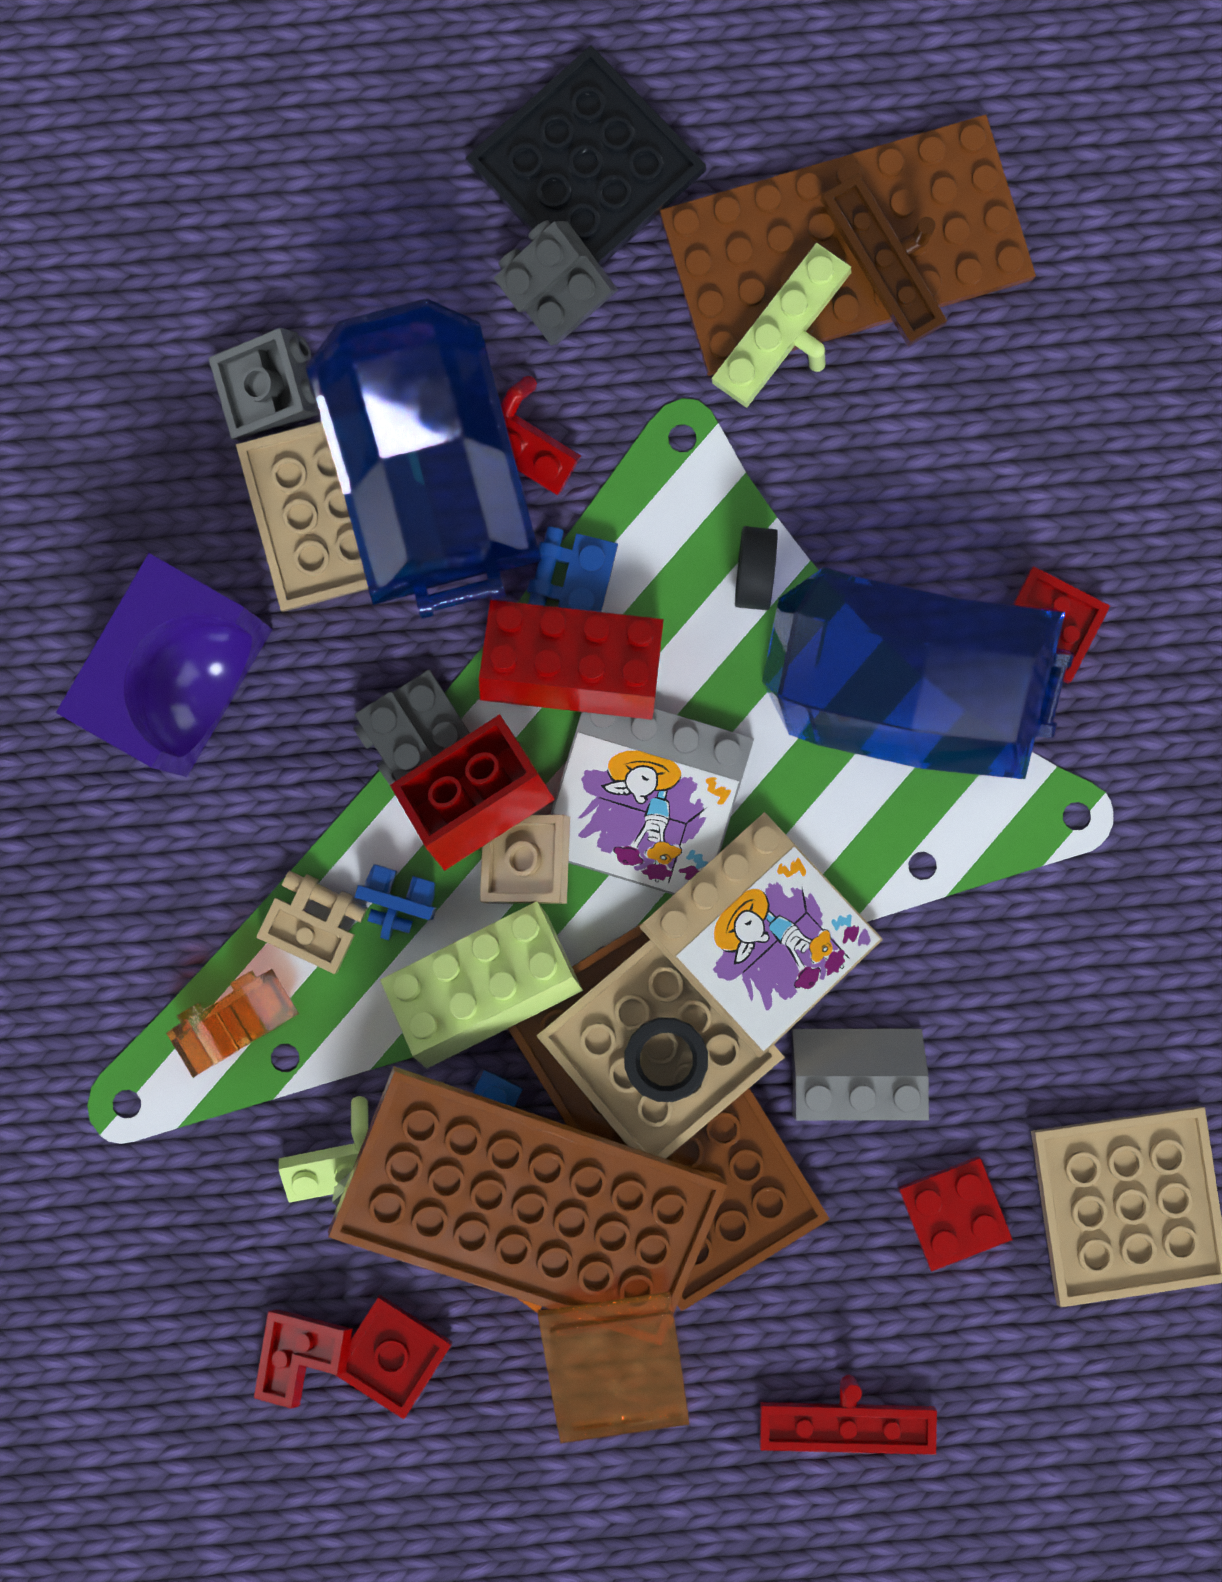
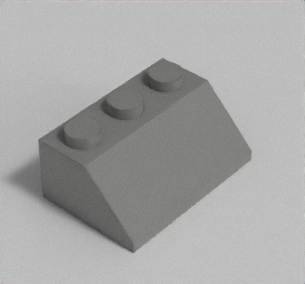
M792 1029V1116L796 1121L929 1120V1078L922 1029Z

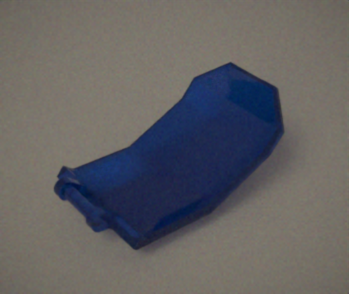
M428 298L338 321L307 364L306 372L317 402L343 490L373 605L414 594L420 617L425 619L434 616V611L491 596L493 600L506 597L500 572L542 560L512 451L480 322ZM487 574L488 579L433 594L428 593L430 588Z
M823 567L778 599L762 682L788 734L819 746L920 769L1026 779L1035 738L1055 737L1057 723L1054 722L1066 668L1072 666L1074 653L1057 648L1065 616L1064 611L1051 607L1034 608L956 598L858 577L832 568Z

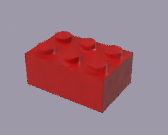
M500 714L390 784L391 789L424 846L444 871L555 800Z

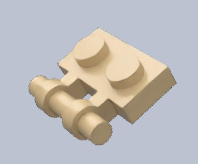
M289 871L282 886L296 892V895L291 904L279 898H274L256 938L326 971L337 974L355 934L340 928L342 921L347 916L361 923L368 907L354 901V896L343 890L339 894L318 884L319 879L306 874L305 877ZM310 900L332 909L327 921L305 911Z

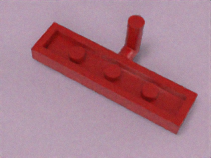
M434 366L430 369L413 403V406L556 495L563 491L581 458L580 454L515 415L522 400L535 391L537 387V382L532 376H525L510 387L502 403L499 405L445 370Z
M846 1375L840 1380L839 1404L760 1402L759 1447L762 1451L936 1455L937 1409L935 1406L857 1404L862 1397V1390L855 1377Z

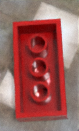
M490 600L479 673L480 700L652 720L664 619Z

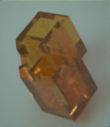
M273 969L256 977L252 970L230 983L234 991L220 1001L203 1009L200 1003H197L177 1015L180 1024L166 1034L193 1078L299 1014Z

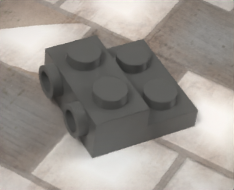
M549 220L538 224L528 234L532 242L523 251H520L518 248L514 249L499 261L498 265L502 270L494 277V280L518 312L526 311L549 344L558 345L616 293L618 289L568 221H554L550 223Z
M278 328L208 358L231 439L241 441L273 427L286 428L320 414L317 403L322 401V390L318 381L314 377L309 376L306 361L311 359V351L306 340L302 336H298L297 332Z
M427 670L396 691H390L354 714L359 724L354 726L353 729L366 749L374 745L383 760L376 763L389 785L470 734L430 670Z

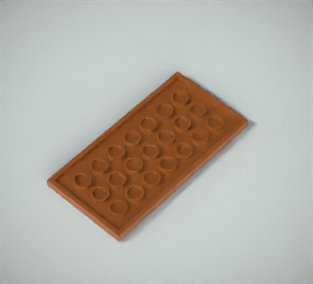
M987 115L978 116L660 210L659 216L707 375L710 376L717 372L816 243L850 265L851 274L806 332L822 343L893 322L820 201L822 194L858 173L861 175L899 240L914 233L921 218L930 217L935 221L936 227L928 244L910 254L909 257L940 308L1032 281L1036 277L1035 270ZM794 346L791 351L798 350L799 348Z
M640 925L572 966L583 989L582 992L508 1028L566 1125L626 1146L628 1145L538 1039L537 1035L650 940L640 929ZM750 1088L666 1158L667 1160L723 1178L728 1185L677 1306L682 1312L830 1220Z
M393 1066L329 1226L328 1237L661 1345L728 1185L723 1178Z

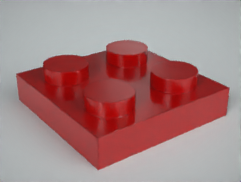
M978 1156L898 1187L931 1271L1013 1240L982 1160Z
M379 1295L350 1340L345 1373L336 1376L404 1420L453 1341L382 1295Z

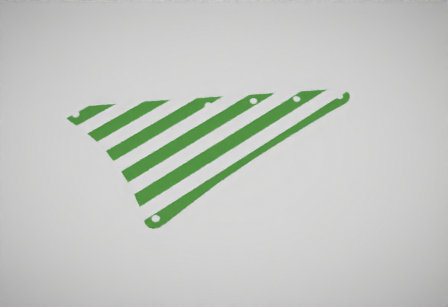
M681 398L665 405L649 421L596 497L562 541L560 546L570 550L573 549L576 533L618 543L602 612L664 619L654 708L754 738L720 852L765 812L868 922L1093 851L1109 836L1113 826V808L1106 792L1092 782L1038 756L965 711L911 666L842 597L811 562L776 517L747 475L712 411L700 401ZM677 425H687L696 433V443L688 452H678L669 444L668 436L670 431ZM744 526L778 530L774 584L769 610L735 607L738 558L742 528ZM556 562L551 581L552 585L563 587L568 564ZM527 590L517 603L528 604L530 594L527 593ZM547 599L545 606L558 607L559 602ZM482 647L446 690L445 694L470 733L500 714L555 799L582 712L481 701L479 673L483 653ZM379 771L291 871L302 877H305L306 874L319 879L318 884L339 894L343 890L354 897L358 885L365 884L366 878L374 864L397 871L391 894L406 898L412 876L435 882V896L432 906L437 907L434 919L427 920L399 911L398 917L413 921L410 933L394 929L390 940H384L380 938L382 926L368 922V917L371 909L387 913L388 908L354 898V901L367 906L368 909L361 923L347 916L343 919L340 928L355 934L338 973L333 974L256 938L274 898H279L291 904L296 895V892L282 886L283 879L168 1006L99 1075L91 1087L87 1104L90 1122L99 1135L108 1142L130 1143L413 1058L380 979L530 904H487L480 902L482 847L444 871L424 846L393 790ZM554 801L532 815H550ZM1080 802L1090 810L1091 820L1088 826L1082 830H1072L1063 821V812L1071 803ZM917 852H927L936 860L937 869L929 879L919 880L913 877L909 871L908 863ZM568 863L567 904L540 905L548 915L570 964L573 966L596 952L600 947L606 946L646 921L673 895ZM313 900L309 901L305 909L306 912L327 921L332 910ZM280 1044H290L299 1053L297 1067L290 1072H281L275 1069L271 1062V1054L274 1048ZM122 1090H131L137 1093L141 1099V1108L138 1114L132 1118H122L113 1109V1100L116 1094Z

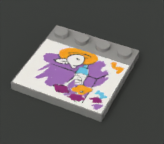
M655 708L652 720L582 712L550 814L570 817L569 863L674 895L720 853L754 738Z

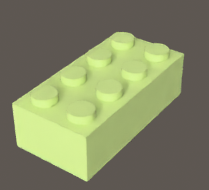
M538 901L380 979L412 1056L426 1069L583 991L555 929Z

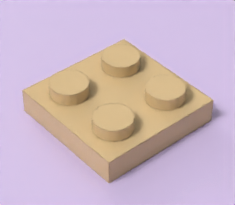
M530 815L482 846L480 902L487 904H532L538 901L539 904H567L570 817L566 815Z

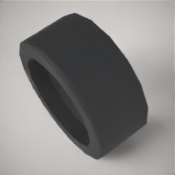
M749 526L742 528L735 589V607L757 610L770 609L777 555V529Z
M658 1017L642 1024L631 1035L624 1052V1068L630 1083L642 1096L656 1102H676L690 1096L702 1084L708 1070V1050L702 1036L691 1024L677 1018ZM660 1033H672L681 1037L689 1045L693 1054V1062L689 1074L681 1082L672 1086H661L651 1082L643 1073L640 1065V1053L644 1044L651 1037Z

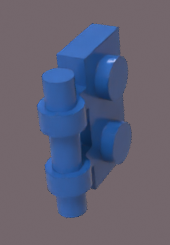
M548 526L544 542H539L536 555L540 558L535 578L529 580L527 593L530 594L528 604L545 606L547 599L558 601V607L602 612L618 543L576 533L573 549L570 550L560 546L564 531ZM556 562L568 564L563 587L551 584Z

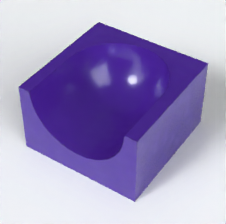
M148 553L56 713L151 768L188 777L273 629L245 607Z

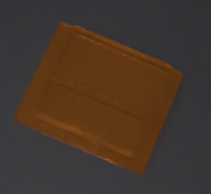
M670 1292L538 1311L560 1443L690 1424Z

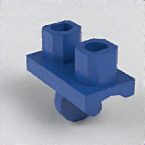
M374 864L366 878L365 884L358 885L354 898L388 908L387 913L371 909L368 917V922L382 926L381 939L389 941L394 929L410 933L413 921L398 917L399 911L427 920L434 919L437 907L432 906L435 896V882L412 876L406 898L391 894L397 871Z

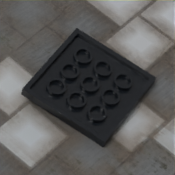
M592 45L584 50L465 158L467 165L530 231L546 220H549L550 223L554 221H568L600 266L660 213V210L665 209L706 172V164Z

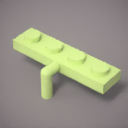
M816 243L714 374L712 383L747 408L794 346L808 354L809 367L812 371H822L826 365L825 347L806 331L849 277L851 266Z
M357 1096L351 1101V1134L354 1140L353 1144L279 1158L278 1169L289 1203L334 1194V1187L352 1171L369 1129L368 1100L365 1097Z

